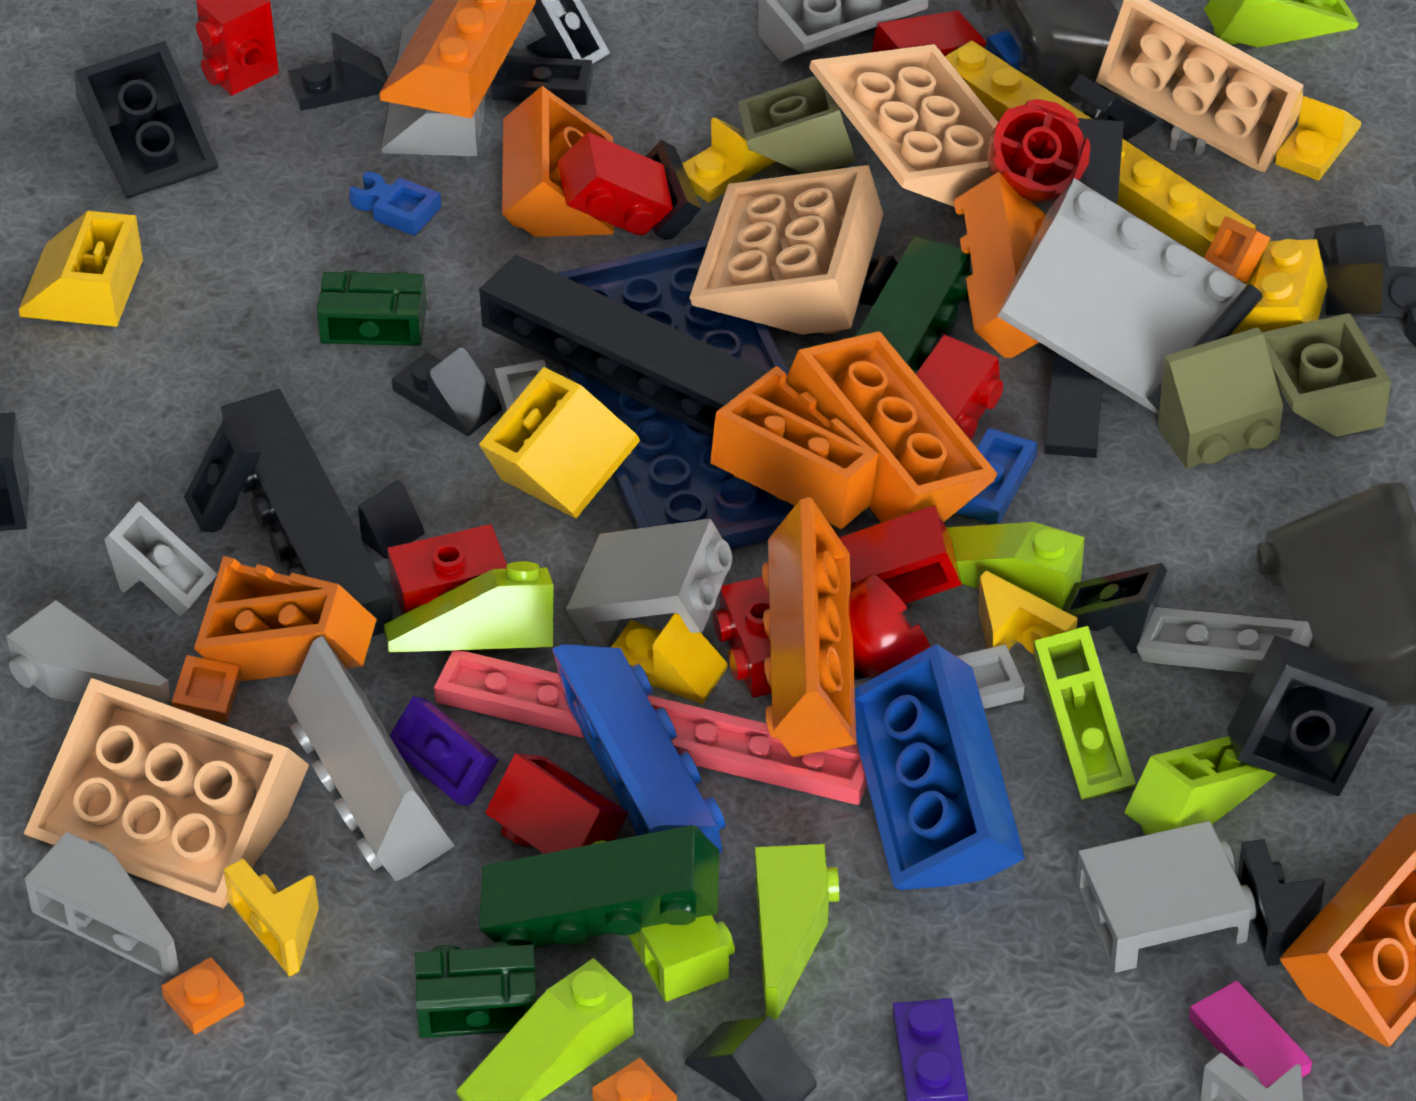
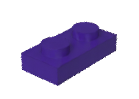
M413 696L389 735L401 756L458 805L468 806L475 801L500 760L426 698Z
M952 998L893 1003L892 1015L905 1100L968 1101Z

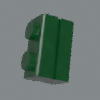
M353 270L323 272L321 292L319 293L317 305L320 343L421 346L427 309L424 274H413L403 271L367 273Z
M499 941L486 948L460 949L454 945H440L431 951L415 952L416 1007L420 1038L510 1032L537 1002L534 944L518 945L512 942Z

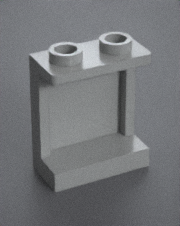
M711 519L599 534L566 611L586 643L591 646H608L620 619L677 613L681 616L691 633L703 632L727 572L731 567L733 559L731 549L728 543L722 539Z
M1210 821L1078 851L1075 885L1114 973L1137 968L1138 950L1140 948L1229 928L1236 944L1247 942L1250 920L1256 917L1255 900L1248 885H1240L1235 874V861L1232 850L1226 841H1219Z

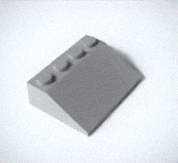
M1074 178L1047 211L997 316L1159 415V410L1148 401L1147 397L1162 382L1164 356L1193 347L1245 288L1246 284Z

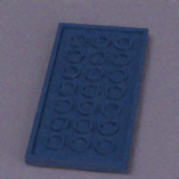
M710 238L557 273L578 284H583L614 301L623 303L631 309L661 323H666L672 328L699 341L708 343L746 363H751L765 372H769L775 366H778L787 375L789 373L766 325L692 306L690 294ZM564 366L569 380L583 386L635 432L640 439V442L611 476L634 529L711 519L722 539L728 543L730 549L767 541L794 508V505L780 500L755 485L711 464L713 437Z

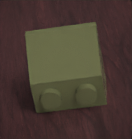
M816 76L737 101L749 150L804 174L842 169L847 164L857 161L843 111Z
M1350 313L1262 332L1277 385L1292 411L1335 437L1384 427L1391 380Z
M1258 327L1164 356L1157 428L1186 469L1202 463L1215 464L1227 455L1249 448L1262 449L1272 441L1279 439L1283 402L1264 335Z

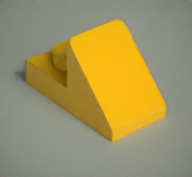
M1303 96L1298 126L1277 151L1275 165L1319 181L1359 130L1361 121L1342 109Z
M713 117L711 119V147L682 164L695 194L709 203L724 194L728 184L743 182L776 161L749 150L744 130Z
M985 571L980 576L978 613L987 649L1006 644L1009 650L1018 641L1034 655V640L1077 629V617L988 571Z
M674 613L662 631L630 620L612 645V648H621L631 667L638 663L641 665L650 685L700 704L706 701L728 668V663L702 633H691L681 616L677 613Z
M244 858L224 868L230 905L289 977L299 972L319 909L315 877L313 875L307 876L278 892L271 879L266 874L258 876Z

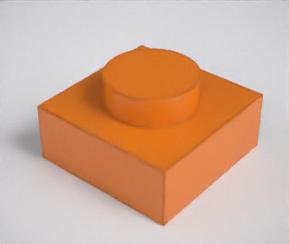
M1225 216L1204 259L1233 277L1248 283L1270 237Z
M186 655L171 702L172 707L212 721L227 723L242 677L240 665Z
M212 957L161 985L163 998L194 1035L245 1006L243 993Z
M638 1058L592 1087L594 1101H677V1095L641 1058Z

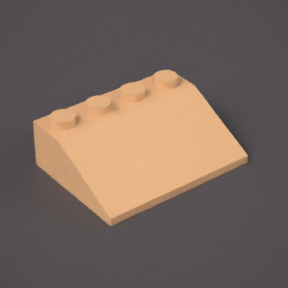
M1149 0L1123 1L1096 82L1183 129L1194 137L1206 140L1207 144L1243 164L1264 173L1275 159L1277 151L1290 136L1302 107L1304 87L1303 84Z
M935 44L811 60L810 70L902 188L955 207L954 199L992 176L987 161L990 135L998 121Z
M869 165L728 184L690 294L692 306L802 335L812 333L834 334L841 330L851 329L883 218V210Z
M91 678L24 831V835L53 846L66 832L87 842L90 840L97 841L115 855L128 874L224 909L229 900L223 869L243 858L251 868L255 865L288 817L309 764L289 748Z

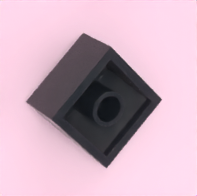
M1275 635L1227 731L1238 761L1340 796L1381 719L1389 700L1384 694L1326 653Z

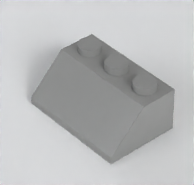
M758 0V36L776 58L783 62L876 30L877 23L909 18L928 9V0Z

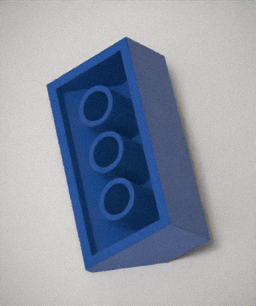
M562 644L553 648L566 704L621 807L629 812L627 818L636 835L695 825L719 849V854L722 853L723 849L719 830L726 827L723 815L714 798L710 796L703 800L697 789L696 784L701 782V778L690 754L687 751L678 754L671 740L677 738V735L666 710L663 707L654 710L647 696L653 694V691L641 665L638 663L631 667L621 648Z
M935 644L855 688L857 745L893 887L898 890H909L982 881L1024 860V852L973 668L938 644Z

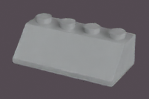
M430 6L403 27L397 62ZM487 92L472 119L389 103L381 148L382 153L478 156Z
M323 635L312 642L287 700L298 719L290 728L307 754L314 750L318 754L320 759L312 763V766L329 792L336 788L338 789L342 797L333 803L351 831L358 827L361 829L364 837L356 841V844L374 871L384 866L391 877L398 881L413 874L455 847L365 693Z

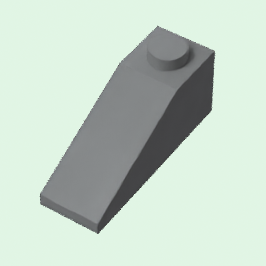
M57 600L6 636L11 657L9 662L10 671L14 678L26 688L34 685L50 698L80 703L90 679L93 678L172 706L169 684L166 678Z
M66 832L25 877L32 913L171 980L180 974L174 939L115 855L101 843L92 840L87 842Z

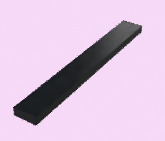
M1078 118L1080 121L1078 127L1083 132L1084 139L1088 136L1091 146L1089 164L1079 181L1117 204L1124 121ZM1053 351L1044 454L1097 458L1103 381Z

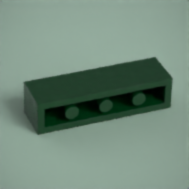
M914 236L856 336L880 331L916 374L939 343L941 334H950L956 323L960 301H969L966 278L973 274L970 272V253L965 254L961 248Z
M695 825L483 865L479 930L494 943L505 941L518 945L534 944L535 950L536 947L556 943L567 945L582 944L589 937L610 933L632 935L640 932L643 927L665 923L670 925L690 924L698 917L718 914L719 849Z

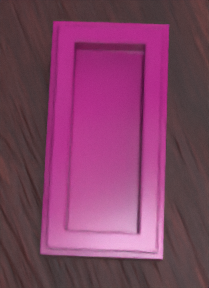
M1238 981L1190 1006V1021L1220 1053L1222 1052L1238 1066L1251 1070L1265 1088L1271 1086L1296 1064L1301 1065L1302 1077L1311 1072L1312 1060Z

